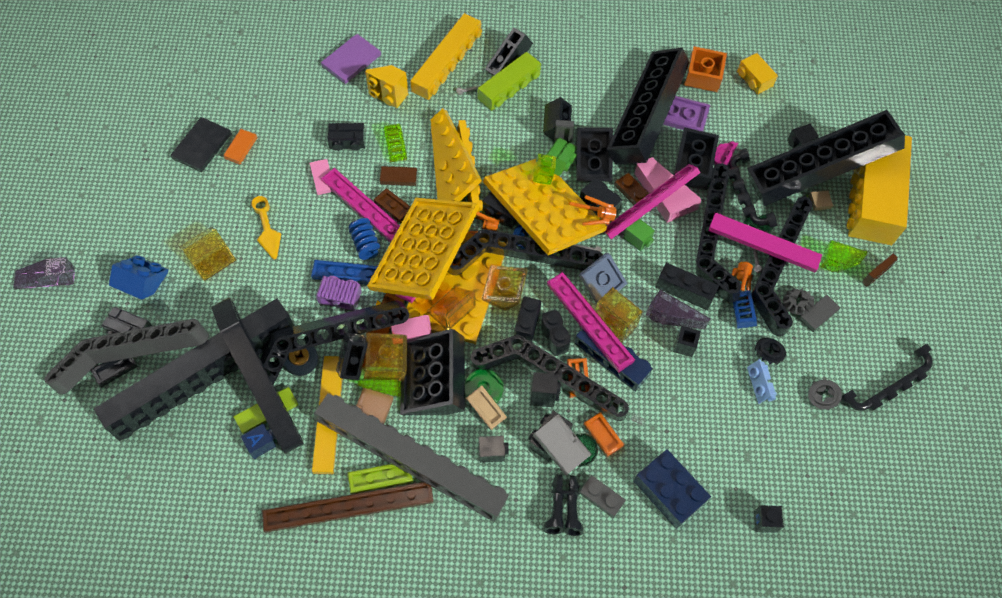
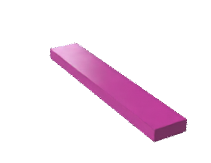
M688 164L607 225L606 231L603 233L610 239H613L700 173L698 167Z
M333 168L321 178V181L331 188L362 218H368L373 228L391 243L400 227L396 221L336 168Z
M716 212L708 231L814 273L818 270L822 258L820 253Z
M563 272L547 281V286L618 373L634 363L635 359Z

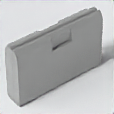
M559 414L533 434L565 475H568L591 455Z

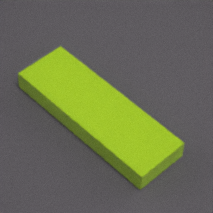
M289 387L278 392L287 411L299 405ZM258 403L233 416L243 435L267 423Z
M392 464L347 472L351 494L413 482L412 475Z

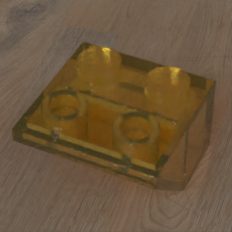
M209 227L179 246L187 260L204 281L236 261L228 246L213 227Z

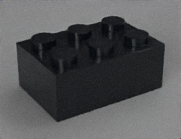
M684 127L673 175L688 164L698 167L700 173L685 185L707 190L712 176L719 135Z

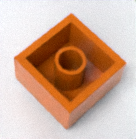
M693 46L684 85L718 92L723 79L727 53Z

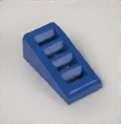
M751 290L740 293V297L748 296V299L733 302L737 329L757 326ZM749 303V305L738 306V304ZM750 309V311L739 312V310ZM751 315L748 318H740V316Z

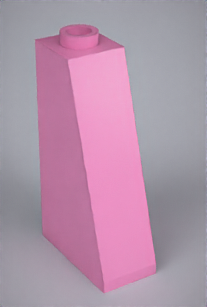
M653 157L649 158L647 163H637L634 173L643 188L649 193L674 176ZM683 185L656 207L666 223L698 210L701 199L686 185Z

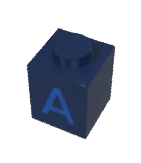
M264 424L240 436L253 459L276 447L273 442L276 439L271 428L266 429Z

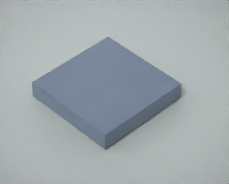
M609 253L603 254L579 274L597 306L603 305L628 284Z

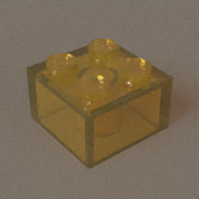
M613 287L597 302L595 312L622 343L637 328L643 312Z
M366 333L368 346L364 358V379L404 381L407 372V335Z

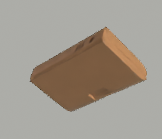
M363 388L356 406L368 416L373 415L379 419L380 423L384 424L394 397Z

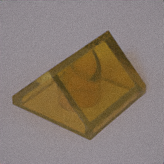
M491 265L482 300L504 311L518 305L528 271L527 268Z
M454 286L430 307L427 312L443 328L449 330L476 307L475 293Z

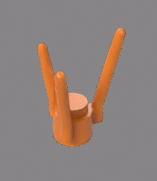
M587 195L585 199L601 206L594 207L569 202L571 206L597 211V216L601 218V220L583 222V226L609 225V222L614 221L616 217V208L613 204H607Z
M477 212V219L484 221L482 229L497 231L500 220ZM468 231L467 233L475 235L478 231Z
M740 262L738 268H733L732 275L734 277L737 276V279L742 281L741 291L745 290L746 281V291L751 290L753 265L749 262Z

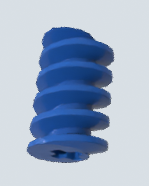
M368 218L358 219L348 226L358 256L362 260L375 258L379 253L377 250L380 248V244L377 243L378 239L373 231V226Z

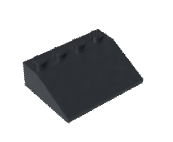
M449 329L403 340L400 415H448L464 412L465 337L456 330Z

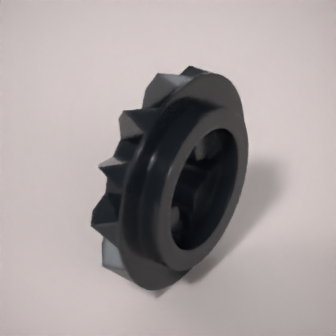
M773 338L759 339L754 348L757 351L756 356L762 357V361H768L769 365L772 363L778 365L786 357L784 346ZM768 348H770L771 353H773L772 355L769 354V351H767Z

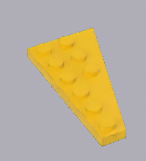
M442 108L431 119L437 199L461 201L482 180L448 112Z

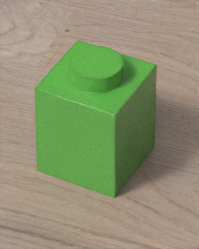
M639 218L626 228L623 238L641 251L645 246L649 247L652 244L655 230Z

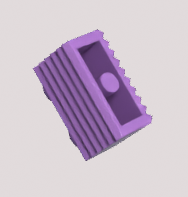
M323 276L316 298L320 304L355 311L362 290L360 284L354 280L344 281L336 276Z

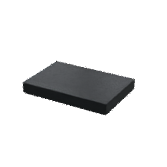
M200 117L170 156L173 160L202 173L232 132L230 129Z

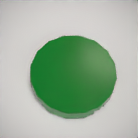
M477 369L466 378V398L481 386L484 387L496 404L502 398L504 391L503 381L493 370Z

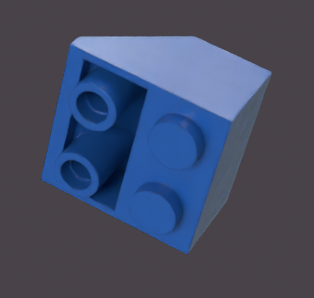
M133 256L112 265L109 286L142 300L156 292L168 274L169 269L162 267L159 263L145 260L143 256Z

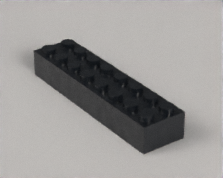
M683 47L652 51L607 148L615 164L647 163L689 66V60Z
M887 109L748 167L749 180L763 206H766L905 149V134Z

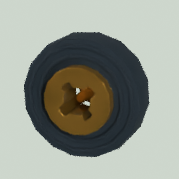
M314 347L289 353L283 365L284 368L295 376L309 374L317 366V350Z

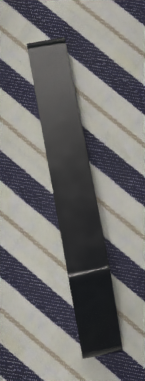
M719 163L713 167L696 258V274L719 285L716 293L728 302H735L740 298L741 283L715 261L719 235L708 231L715 212L723 215L729 180V167L726 164Z
M799 197L796 200L778 236L779 238L795 244L813 205L808 197ZM769 255L751 294L753 304L770 331L775 336L781 337L788 332L793 324V320L773 289L786 261Z
M482 229L459 248L448 272L455 276L461 274L485 252L582 271L603 254L597 250L570 246L558 251L561 257H556L554 254L547 255L544 251L542 254H539L535 249L539 248L542 250V248L533 238ZM485 238L488 242L481 243L479 239ZM503 241L507 246L501 247L497 242ZM516 245H522L525 250H519ZM472 250L474 254L468 255L465 251ZM572 255L578 256L580 260H574Z
M228 298L212 306L211 308L219 331L281 449L286 454L304 444L303 439L250 341L232 299Z
M396 300L277 330L272 334L260 360L274 384L289 353L343 339L346 332L363 334L402 324L408 320L409 311L401 301ZM383 314L382 318L376 319L378 315ZM364 319L363 323L356 324L358 320ZM345 324L342 329H337L339 325ZM325 329L323 334H317L319 330ZM301 334L306 335L303 339H297ZM279 340H286L283 344H277ZM277 357V360L273 362L269 361L270 358Z
M520 335L477 348L471 353V361L476 370H486L518 359L539 373L557 374V382H561L562 388L573 393L613 420L622 421L627 417L629 406L625 400ZM516 343H520L523 345V347L519 350H515L512 348L513 345ZM497 350L504 351L502 356L494 355ZM531 354H538L539 358L531 360L529 356ZM478 357H481L483 362L479 363ZM548 364H554L556 369L549 371L545 367ZM566 374H569L573 377V379L569 382H566L562 379V377ZM581 385H587L589 386L590 390L588 392H582L580 391L579 387ZM603 395L607 398V401L599 403L596 398ZM619 407L623 408L622 412H615Z

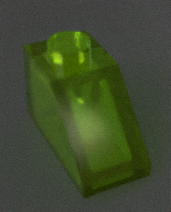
M831 240L824 250L820 267L830 272L840 273L860 264L868 252Z

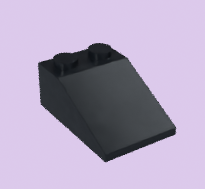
M577 127L575 130L577 182H591L595 178L600 182H612L613 160L607 148L613 137V128Z

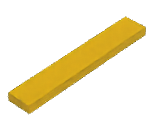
M324 356L319 405L328 393L332 396L338 395L341 397L343 379L339 377L336 371L339 356ZM318 422L312 473L334 474L338 433Z

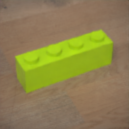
M528 52L524 53L478 87V100L491 111L496 107H500L504 101L512 98L521 88L524 89L529 82L540 76L541 63Z

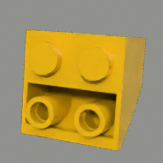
M393 65L367 69L365 71L368 93L373 98H378L385 104L398 108L408 96L406 72Z

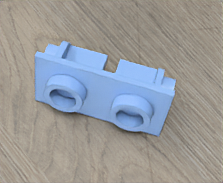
M759 359L747 367L758 404L767 399L768 401H774L777 395L773 383H768L767 381L771 379L768 365H765Z

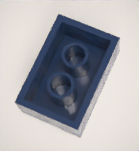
M668 449L640 471L633 480L676 529L712 497Z

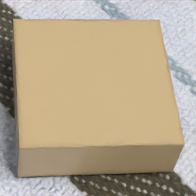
M828 190L810 193L809 197L814 211L831 209L833 207Z

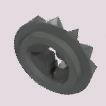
M794 287L791 291L787 290L783 296V305L790 313L797 315L806 314L814 307V296H811L810 291L806 292L803 288L795 289ZM798 297H801L800 303H798V305H796V304H797V302H796L797 298H798Z
M819 380L809 388L808 397L813 406L820 410H830L837 407L842 400V391L831 380ZM828 389V395L831 397H826V399L822 401V396L819 394H824V392H826V390Z

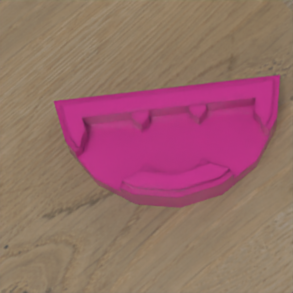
M730 141L729 143L719 144L714 164L723 163L728 165L738 143Z

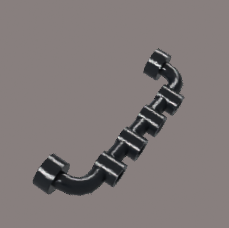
M747 148L740 149L739 154L733 156L729 162V179L734 178L735 181L732 182L735 192H740L737 198L740 205H745L742 208L744 217H750V220L759 226L768 225L769 228L776 227L777 220L774 212L765 214L766 218L763 219L758 218L749 192H747L744 180L736 165L738 161H742V163L749 162L750 157Z
M927 343L914 351L918 358L921 356L924 358L922 366L863 403H859L854 399L857 395L853 389L842 396L841 402L843 405L848 403L851 408L857 411H864L869 408L874 411L883 405L881 402L883 399L886 398L889 401L898 396L896 391L899 389L904 392L912 387L913 384L911 382L913 380L920 382L928 377L926 372L933 365V359L929 353L932 350Z

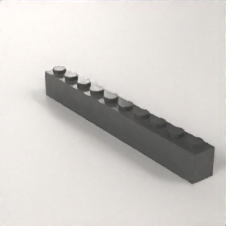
M328 393L314 412L315 421L494 523L509 497L503 488L490 485L484 477L469 473L466 467L451 463L448 457L435 454L426 445H419L411 436H403L393 426H386L380 423L377 417L364 414L359 407L348 405L338 395L332 396Z

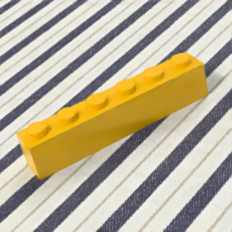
M465 13L461 16L410 80L411 92L427 100L437 93L438 87L446 81L447 76L450 72L454 71L459 60L461 61L464 58L466 51L471 49L474 41L481 36L480 20Z

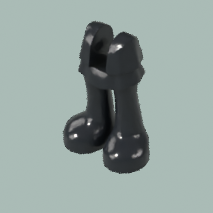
M556 474L551 485L553 487L551 491L553 494L552 515L544 523V532L547 534H560L563 532V499H567L565 534L581 536L584 534V527L578 520L577 497L579 495L577 477L570 475L569 490H562V474Z

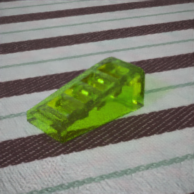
M401 124L384 126L390 163L408 160ZM402 151V153L392 154L393 152Z
M399 380L358 381V386L401 397V382Z

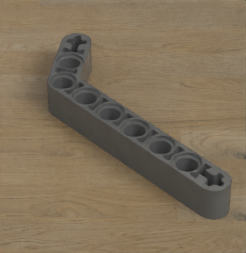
M189 319L84 339L46 374L44 381L55 392L63 395L69 392L96 364L199 346L208 340L209 333L197 319Z

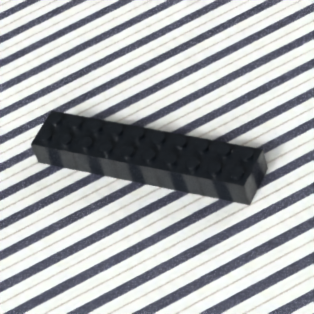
M278 298L241 319L258 356L264 352L275 331L294 326L290 315ZM218 333L202 345L196 346L93 409L103 427L118 441L127 439L133 432L147 427L154 419L168 414L175 406L184 404L188 398L202 393L206 387L220 382L227 374L239 370V367L221 333Z

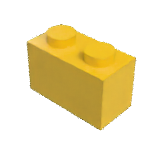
M758 53L741 60L737 70L739 76L746 81L757 95L773 87L778 77Z

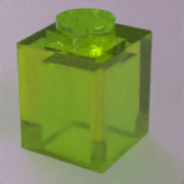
M538 153L533 169V182L551 185L556 169L555 156Z

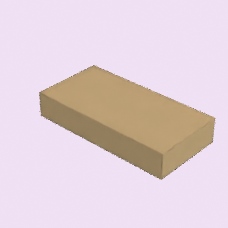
M483 386L466 398L491 430L507 418Z

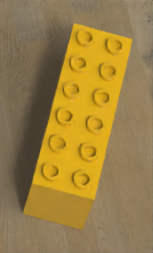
M905 135V149L854 169L850 181L853 184L849 194L851 203L848 208V214H850V218L846 226L849 229V237L892 246L907 228L911 136Z

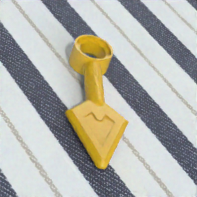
M257 196L252 200V207L254 212L260 215L263 232L257 241L272 259L276 260L281 233L270 227L267 217L270 205L267 198ZM257 203H266L263 208H256Z

